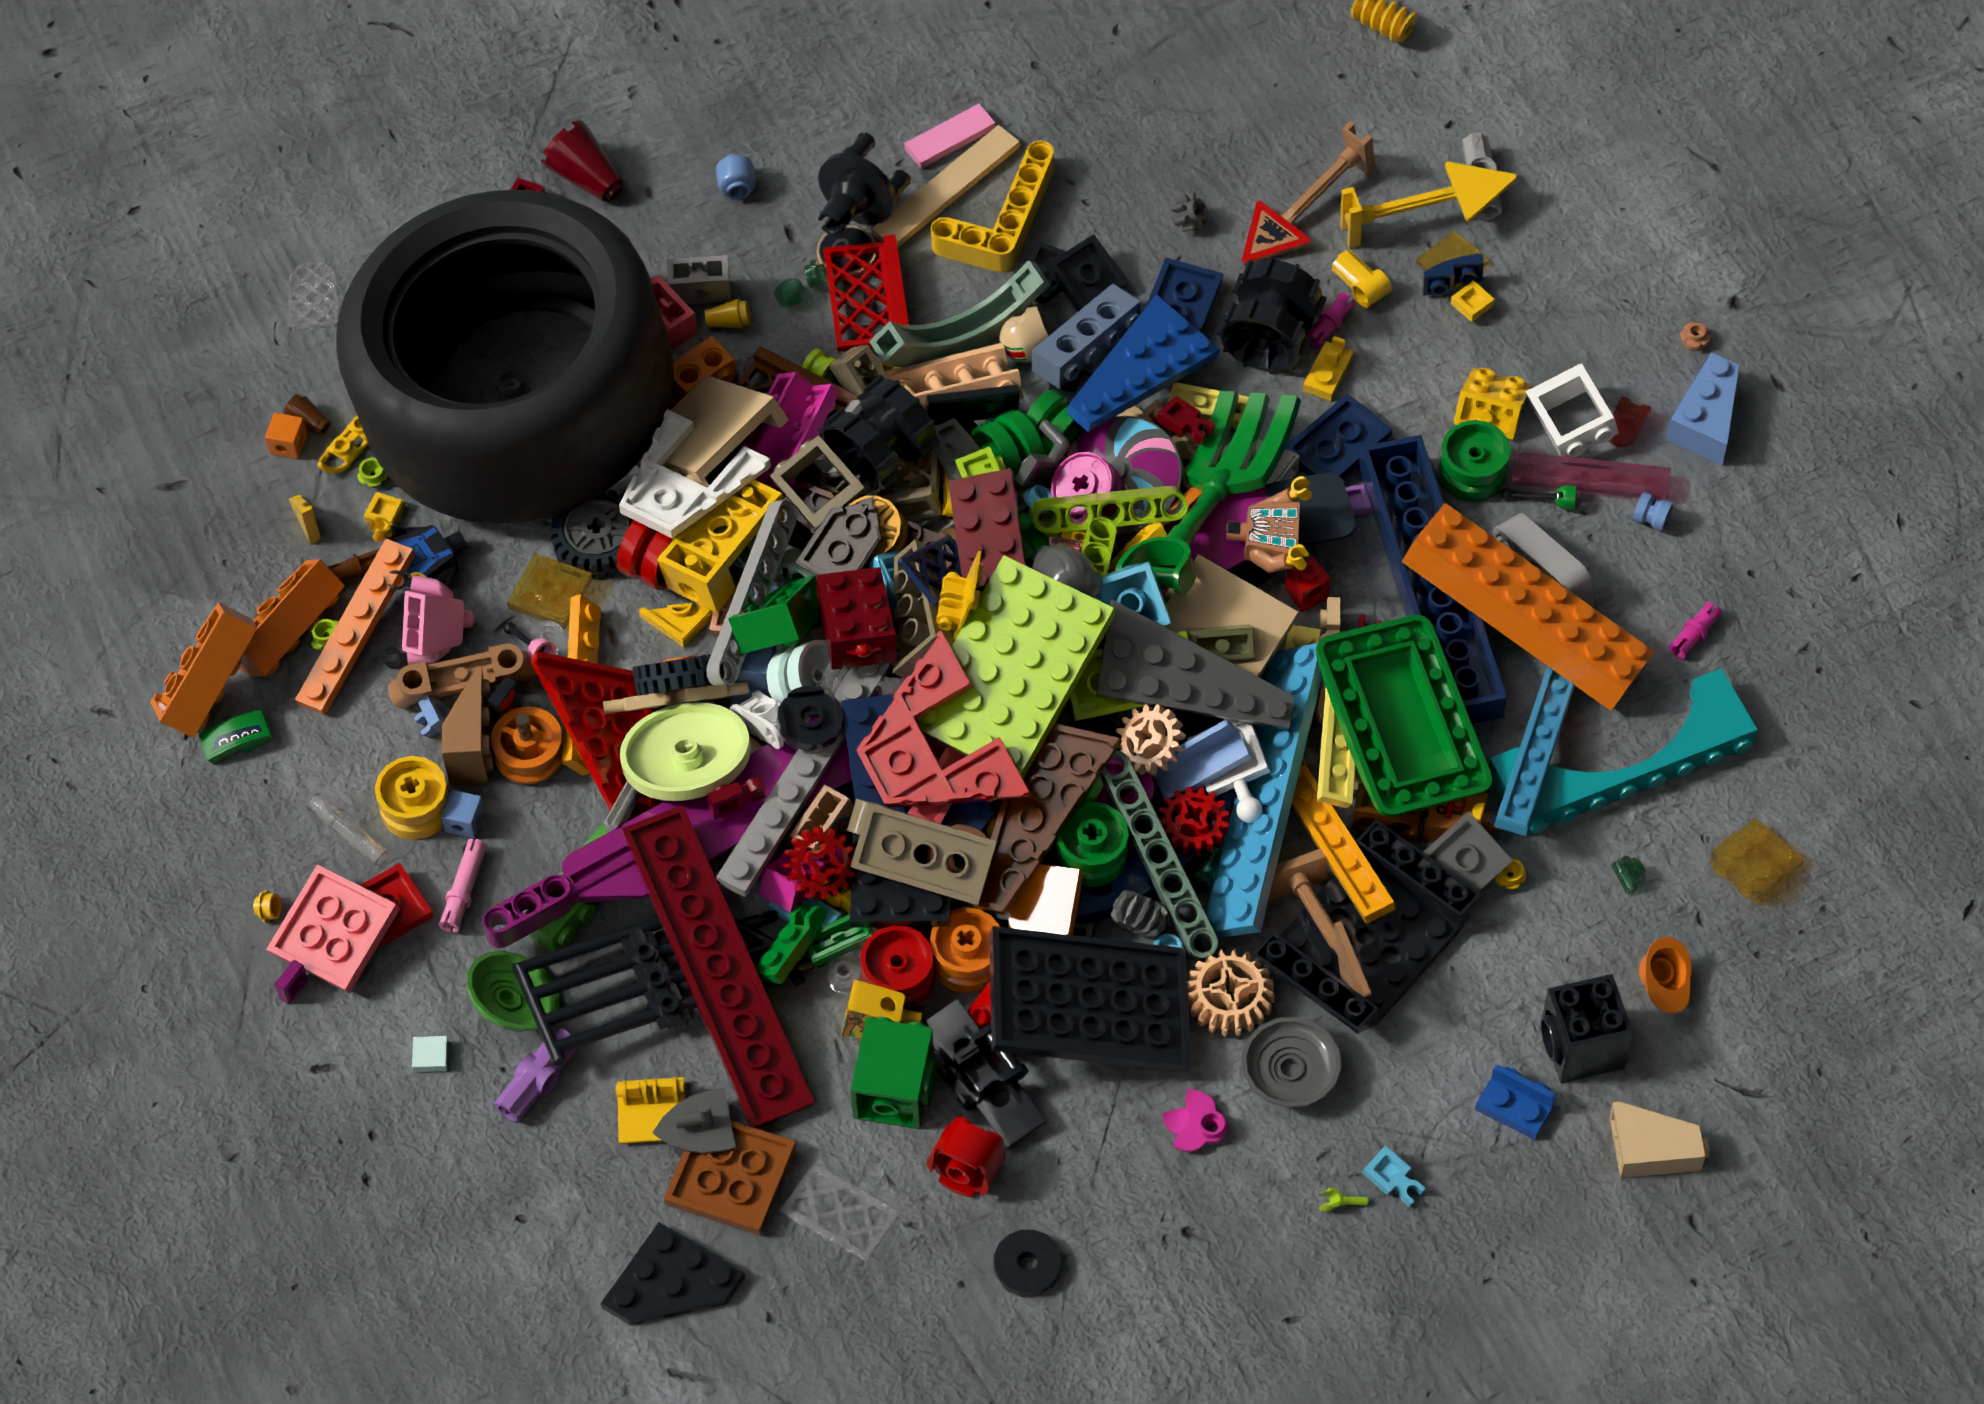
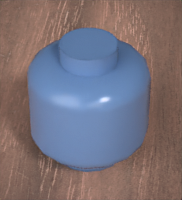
M729 154L716 165L717 184L723 195L739 200L746 198L755 189L757 180L754 165L748 157L739 154Z

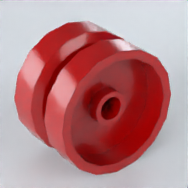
M633 520L620 544L617 555L618 571L634 579L641 577L643 584L661 591L665 589L667 585L657 558L674 538H670Z
M897 925L879 929L868 937L861 949L860 966L862 982L903 993L905 995L903 1009L906 1010L917 1007L928 998L934 987L935 976L934 956L929 941L919 931L908 926Z

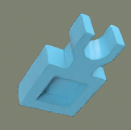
M1386 1145L1362 1171V1174L1386 1195L1394 1188L1399 1193L1400 1200L1408 1207L1412 1205L1414 1200L1408 1196L1407 1189L1412 1188L1419 1195L1425 1190V1187L1418 1181L1410 1180L1405 1176L1411 1167Z

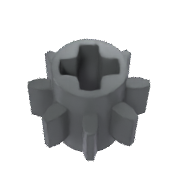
M1195 193L1175 197L1176 204L1170 209L1172 222L1178 227L1181 226L1182 232L1202 228L1201 221L1206 219L1208 213L1205 202L1200 198L1196 199Z

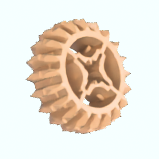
M1221 949L1218 952V958L1210 955L1205 959L1206 963L1197 961L1195 964L1196 971L1190 970L1188 974L1189 982H1187L1188 1006L1190 1007L1189 1013L1191 1017H1198L1200 1027L1209 1023L1211 1034L1217 1028L1222 1029L1224 1038L1228 1034V1030H1234V1033L1239 1037L1241 1035V1028H1245L1251 1033L1254 1030V1023L1262 1025L1264 1015L1271 1013L1272 1006L1270 1004L1275 999V994L1272 991L1274 990V982L1272 979H1269L1270 972L1268 968L1261 969V963L1257 960L1250 962L1248 952L1242 958L1237 957L1238 953L1235 949L1231 952V956H1225ZM1219 976L1221 977L1218 982L1210 984L1209 988H1205L1211 980ZM1226 984H1227V986H1228L1229 992H1233V994H1232V996L1234 995L1233 1001H1232V999H1231V995H1230V994H1227ZM1249 998H1255L1247 1007L1239 1010V1006L1242 1003L1249 1002Z

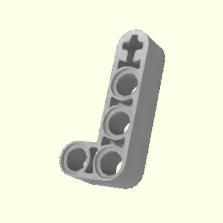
M1519 513L1493 528L1494 538L1594 608L1592 582L1585 566L1526 515Z

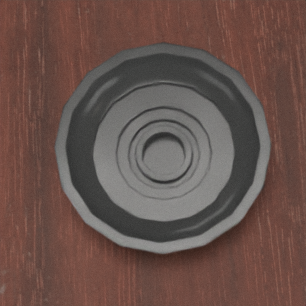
M1298 1017L1276 1018L1259 1026L1247 1039L1241 1055L1243 1076L1252 1091L1268 1103L1285 1108L1306 1107L1323 1099L1336 1085L1341 1070L1340 1051L1330 1033L1315 1022Z

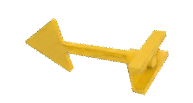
M1446 162L1445 169L1451 182V187L1374 206L1370 204L1360 206L1354 187L1343 189L1341 193L1340 226L1342 230L1348 229L1347 245L1351 249L1361 246L1363 224L1374 222V219L1454 199L1458 200L1465 220L1470 222L1516 181V174Z

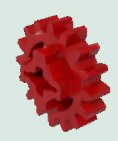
M1188 786L1186 794L1183 795L1178 790H1175L1174 800L1166 797L1164 799V808H1159V821L1168 839L1171 840L1173 849L1175 850L1179 846L1183 847V855H1187L1190 849H1194L1196 855L1200 856L1201 848L1204 847L1209 852H1212L1213 842L1221 845L1223 843V834H1228L1229 812L1224 811L1225 802L1223 800L1216 802L1215 792L1210 793L1208 796L1204 795V787H1200L1197 793H1193L1191 787ZM1178 811L1179 815L1176 816L1175 821L1172 822V817ZM1215 820L1214 827L1209 831L1208 827L1211 826L1212 821Z
M814 827L813 834L809 830H803L801 832L803 840L793 838L791 842L795 849L785 851V854L791 857V862L784 863L783 867L790 868L792 871L786 877L787 881L796 880L797 883L794 890L796 892L805 890L806 898H813L816 895L817 899L824 900L827 898V893L830 896H838L837 887L848 888L849 885L845 878L855 876V873L849 870V865L852 864L853 858L848 857V854L854 849L853 846H843L846 837L844 835L835 837L834 829H826L824 832L822 827ZM819 841L818 844L814 845L813 850L805 851L812 843ZM819 858V861L829 868L821 869V866L811 859ZM835 876L829 883L822 885V883L826 882L827 877Z

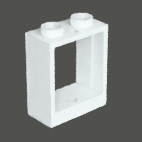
M1582 363L1526 391L1531 408L1563 462L1570 458L1578 457L1585 450L1599 443H1605L1613 436L1619 434L1612 413ZM1587 391L1601 417L1561 437L1547 411Z

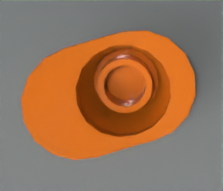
M1672 937L1659 938L1649 946L1647 954L1641 959L1639 977L1653 1004L1665 1013L1676 1014L1683 1011L1689 1002L1691 958L1688 950L1680 941Z

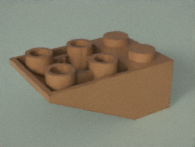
M482 667L475 669L442 724V757L449 785L488 783V771L494 770L493 751H490L491 732L494 725L491 723L490 715L492 714L488 701L491 696L490 679H484Z

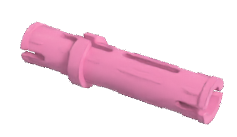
M473 839L467 841L452 889L446 894L445 900H447L439 922V927L444 931L451 932V928L454 926L452 931L457 933L460 929L464 912L471 905L472 899H470V895L484 854L488 848L486 843L479 839L475 840L474 846Z

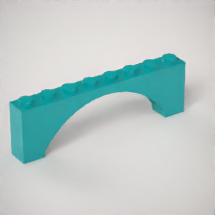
M1722 668L1692 680L1689 697L1693 703L1686 721L1673 740L1652 757L1633 766L1606 772L1572 771L1549 765L1527 834L1541 833L1550 825L1560 821L1563 823L1575 819L1578 814L1588 810H1600L1611 801L1619 798L1621 800L1628 799L1639 790L1647 787L1656 788L1667 779L1675 776L1684 777L1698 767L1706 764L1708 766L1715 765L1726 756L1734 753L1743 754L1754 746L1758 729ZM1519 747L1489 758L1488 767L1492 776V784L1501 800L1508 785L1520 749Z

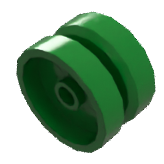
M1055 389L1048 390L1042 394L1025 415L1039 434L1045 455L1050 454L1055 444L1039 429L1040 424L1044 420H1049L1068 439L1069 447L1065 452L1066 454L1073 440L1085 430L1067 414L1070 400Z
M1010 410L998 416L994 421H987L971 431L970 437L981 449L990 446L994 457L1001 456L1005 468H1011L1014 478L1020 470L1022 462L1029 454L1045 455L1041 438L1034 425L1024 414L1017 410Z
M1479 420L1464 421L1451 427L1444 436L1441 447L1438 472L1442 485L1452 495L1468 501L1486 500L1496 495L1505 485L1511 451L1508 438L1500 428L1489 422Z
M1095 801L1081 803L1056 839L1057 865L1059 867L1084 871L1083 886L1095 887L1106 885L1117 879L1125 869L1128 858L1129 833L1127 822L1120 812L1104 803Z

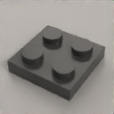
M1470 811L1423 852L1478 892L1514 860Z

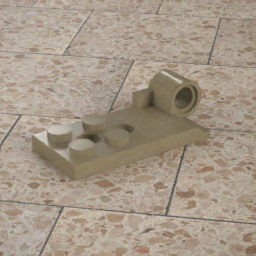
M856 798L847 831L860 835L851 864L852 868L975 905L980 904L998 841ZM922 844L929 845L934 853L933 859L927 864L920 863L915 857L916 849ZM953 854H959L965 860L964 870L957 874L951 872L947 867V860Z

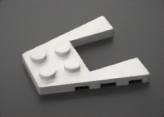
M667 409L664 413V421L661 427H657L653 435V443L648 453H645L641 460V467L637 475L633 476L619 504L620 513L670 538H674L771 467L770 458L744 446L708 488L662 466L694 430L693 421Z

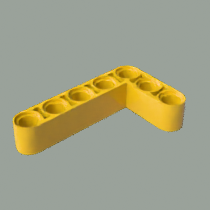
M1039 140L1034 141L1028 146L993 229L948 217L938 218L931 224V247L933 252L944 258L996 272L1011 270L1017 261L1053 175L1054 149L1052 145L1046 141Z

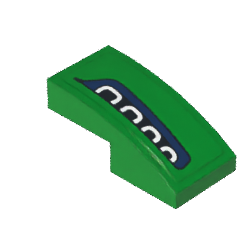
M262 710L231 718L198 734L207 761L213 765L240 749L248 753L274 738L266 715Z

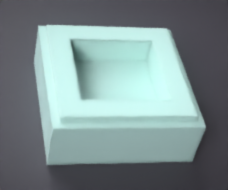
M447 1036L413 1037V1072L447 1071Z

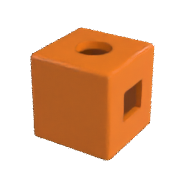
M274 413L265 435L269 454L298 459L307 437L304 419L302 417Z

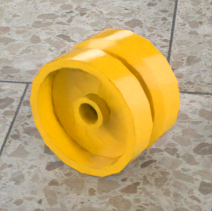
M418 756L398 758L386 765L377 777L375 793L382 821L388 830L400 838L410 840L428 838L439 832L443 828L441 815L449 796L445 775L439 766L425 757Z

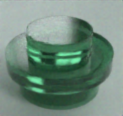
M813 259L810 261V264L804 265L805 276L810 288L817 287L822 289L824 288V282L828 281L826 267L824 263L819 264L817 259Z

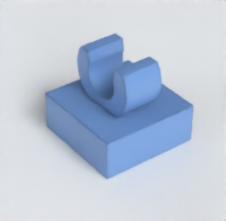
M427 695L418 702L422 712H419L414 720L422 725L428 722L426 728L421 731V734L430 738L435 736L438 731L442 732V724L450 710L446 702Z

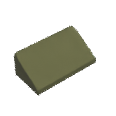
M1249 624L1186 630L1188 640L1227 661L1256 659L1254 627Z

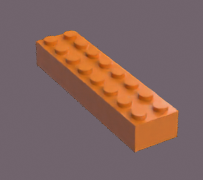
M1447 503L1443 504L1416 537L1401 561L1562 677L1574 683L1576 687L1610 711L1613 710L1655 652Z

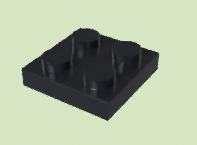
M1094 234L1049 262L1045 267L1078 312L1110 285L1114 284L1123 289L1130 282Z

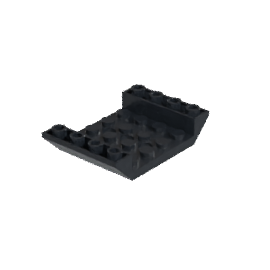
M1377 819L1356 840V844L1391 896L1396 909L1366 924L1336 875L1316 895L1330 919L1337 914L1344 915L1348 919V922L1343 927L1367 981L1371 995L1364 997L1341 980L1338 955L1329 946L1306 907L1280 935L1273 931L1252 954L1254 959L1357 1034L1378 1025L1459 934L1481 897L1480 892ZM1362 933H1367L1373 936L1374 942L1364 945L1359 943L1356 937ZM1388 952H1394L1400 956L1401 960L1390 964L1382 956Z

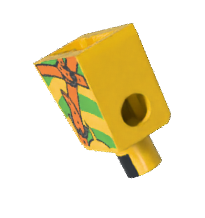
M854 980L841 1036L861 1039L866 1018L886 1017L899 1023H920L922 1013L903 1009L905 995L901 992Z

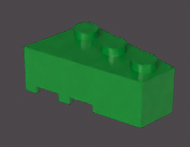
M816 575L786 582L765 595V603L758 608L756 603L746 607V613L735 614L728 618L740 654L781 644L782 648L794 646L800 643L802 636L810 632L812 626L820 622Z

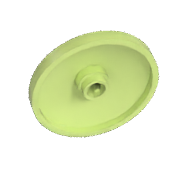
M687 702L664 707L637 722L622 742L620 761L626 780L638 792L659 800L684 801L707 796L708 793L713 792L718 786L728 785L735 780L749 761L751 743L745 723L733 711L712 703Z

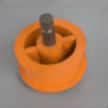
M519 707L504 714L494 725L491 732V746L494 752V759L498 770L507 779L520 784L541 783L553 776L561 767L563 749L561 727L556 718L546 710L537 707Z

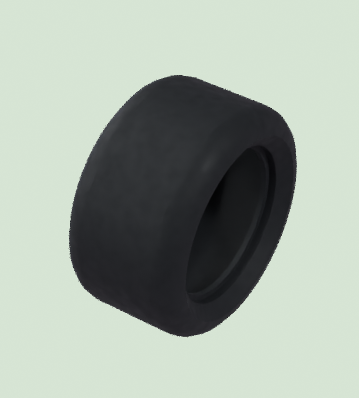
M496 190L456 198L417 215L391 233L366 259L353 278L339 312L336 344L340 373L374 456L393 482L407 495L430 509L454 518L496 524L521 523L555 516L593 500L625 477L643 458L653 443L652 438L657 427L660 428L664 421L665 411L669 410L674 380L673 356L653 286L643 260L630 240L605 216L590 207L557 195L529 190ZM549 311L570 316L592 328L583 350L561 375L545 386L523 396L502 402L467 404L438 397L422 388L427 372L440 352L460 334L486 320L515 312Z

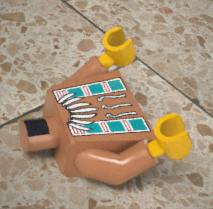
M1303 476L1297 477L1292 481L1291 488L1249 506L1246 523L1228 521L1226 540L1244 541V558L1252 561L1268 573L1295 570V567L1298 570L1305 569L1307 563L1302 557L1309 556V552L1303 545L1298 544L1300 502L1296 501L1298 497L1304 501L1311 499L1312 492L1308 488H1304L1309 486L1311 482Z

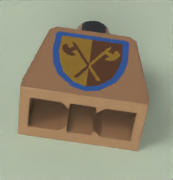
M824 785L789 836L803 840L801 835L803 830H809L813 834L814 827H822L824 832L826 829H834L835 837L844 835L846 840L843 846L852 845L853 834L856 833L847 831L854 808L852 801ZM819 841L812 843L808 847L813 850L814 845L818 844Z

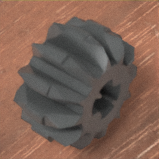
M1128 890L1122 891L1119 898H1116L1112 906L1114 908L1110 914L1113 921L1119 924L1120 927L1147 939H1158L1160 933L1166 927V921L1169 916L1166 908L1161 906L1160 903L1142 894Z

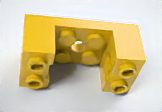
M753 480L676 535L657 558L667 588L718 613L736 591L728 568L758 533L770 503L784 500L782 493ZM781 507L780 516L782 521H784V512ZM728 526L727 530L723 533H713L717 527Z

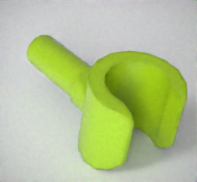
M1335 1187L1328 1188L1318 1194V1196L1327 1197L1330 1202L1319 1206V1209L1323 1212H1329L1340 1205H1368L1367 1197L1342 1195Z

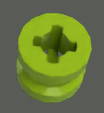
M815 348L808 354L802 367L831 382L835 375L830 369V364L836 359L834 357H826L822 350Z

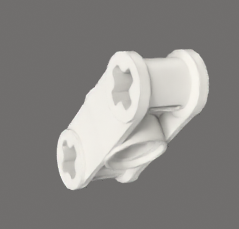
M756 690L752 693V697L740 705L734 704L730 707V710L743 720L749 733L771 744L775 749L783 746L786 739L780 734L777 726V713L780 703L775 699Z

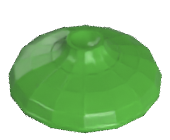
M508 951L487 952L476 958L467 972V992L473 1006L486 1020L500 1028L515 1032L537 1030L538 1027L511 964L528 958ZM543 968L529 972L534 987L553 981ZM559 993L540 999L546 1013L559 1009Z

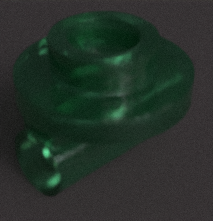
M1623 856L1620 860L1612 863L1611 867L1626 894L1636 891L1638 886L1645 882L1644 874L1646 870L1637 858Z

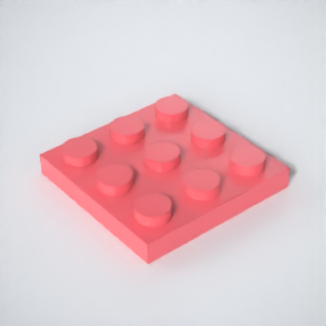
M316 865L266 950L289 963L295 959L304 965L306 972L350 994L400 907Z

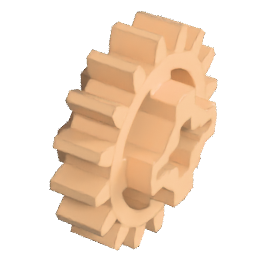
M1144 704L1143 712L1141 713L1135 708L1132 709L1133 718L1130 720L1123 717L1122 720L1126 724L1125 728L1116 730L1122 736V743L1118 748L1128 757L1134 771L1140 775H1144L1147 771L1152 776H1155L1158 767L1165 772L1168 771L1167 762L1171 760L1177 763L1178 759L1174 755L1175 752L1184 751V747L1178 744L1179 740L1186 738V735L1179 730L1183 723L1175 718L1176 715L1169 709H1164L1158 704L1154 709L1148 704Z

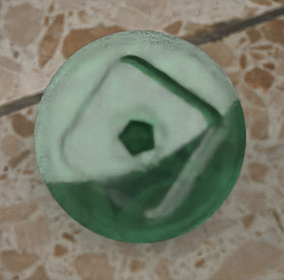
M795 278L784 280L774 291L777 302L781 307L785 308L797 305L806 295L803 284L799 279Z

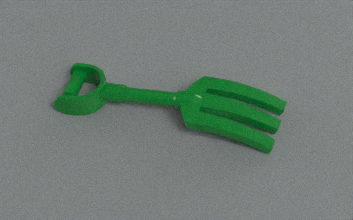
M1220 390L1210 419L1215 425L1214 434L1211 436L1205 432L1204 443L1199 445L1196 453L1184 470L1186 481L1203 492L1182 521L1175 525L1166 537L1143 540L1132 546L1118 561L1115 571L1126 566L1150 561L1159 587L1173 588L1176 594L1185 595L1188 593L1196 579L1190 547L1195 541V535L1218 503L1224 501L1228 494L1243 493L1265 487L1277 467L1290 438L1301 404L1300 398L1296 395H1281L1264 441L1248 466L1257 445L1270 400L1266 393L1250 392L1237 430L1217 464L1227 440L1239 399L1235 391ZM1174 565L1176 566V568H1164L1159 566Z

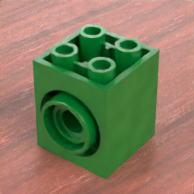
M886 1017L866 1018L850 1089L853 1119L920 1130L924 1106L930 1104L935 1083L936 1060L934 1059L933 1028L919 1022H910L908 1024L894 1022Z

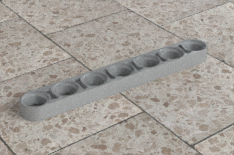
M790 500L773 501L767 508L707 665V677L714 686L732 685L737 680L747 653L740 654L728 618L735 614H741V611L746 613V607L756 603L758 608L765 603L764 596L770 593L797 522V510L794 503ZM781 507L784 512V521H782L780 516ZM771 533L774 537V547H772L770 541ZM761 559L764 562V573L762 572L760 566ZM751 585L753 586L755 592L754 600L752 599L750 592ZM731 637L735 645L734 652H732L730 647ZM721 664L724 667V679H722L720 674Z

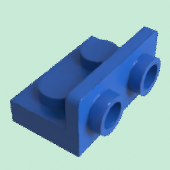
M1496 1064L1490 1081L1476 1103L1475 1110L1536 1140L1554 1109L1556 1094L1547 1085L1541 1082L1534 1083L1522 1077L1514 1068L1502 1067Z

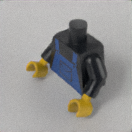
M375 517L369 526V530L375 531L372 536L375 542H382L386 538L414 550L416 555L405 573L406 577L412 578L413 575L437 579L447 587H449L459 570L455 553L468 547L460 531L443 538L434 525L426 527H400L390 525L382 517Z

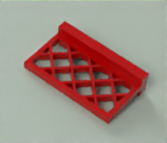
M896 234L883 235L884 242L824 248L837 352H845L853 347L869 345L870 349H873L869 341L875 336L872 332L879 324L884 327L889 321L898 324L909 325ZM879 252V259L872 266L861 259L867 253ZM844 256L850 261L841 269L832 263L831 257ZM855 264L866 270L859 280L848 273ZM872 275L883 281L876 290L864 284ZM842 278L853 284L846 293L835 288V285ZM859 289L870 295L863 304L851 298ZM875 300L886 305V308L880 315L868 309ZM845 303L857 309L850 318L838 312ZM862 314L874 320L866 329L855 323ZM848 328L860 334L856 340L842 341V335Z

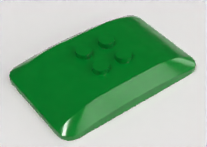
M1410 615L1328 635L1318 642L1315 649L1316 657L1332 706L1363 784L1374 807L1380 814L1387 817L1398 816L1478 795L1490 787L1492 782L1490 769L1430 620L1422 615Z

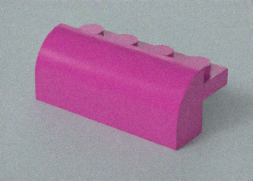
M797 372L777 374L767 395L775 398L789 420L781 428L762 422L744 439L738 450L739 452L745 446L770 458L771 467L754 480L781 492L770 475L780 462L793 457L803 443L821 435L818 430L823 426L828 414L834 409L835 400L840 390L832 384L813 386ZM796 477L787 483L792 489L795 486Z

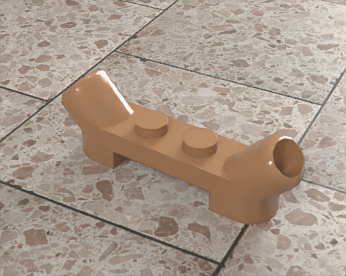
M501 644L488 647L489 652L426 665L425 661L407 665L399 671L397 678L389 682L388 693L396 707L407 709L427 695L439 698L461 693L477 667H482L484 679H490L491 686L499 685L506 677L516 682L526 683L534 678L536 671L531 663L528 651L520 650L513 644Z

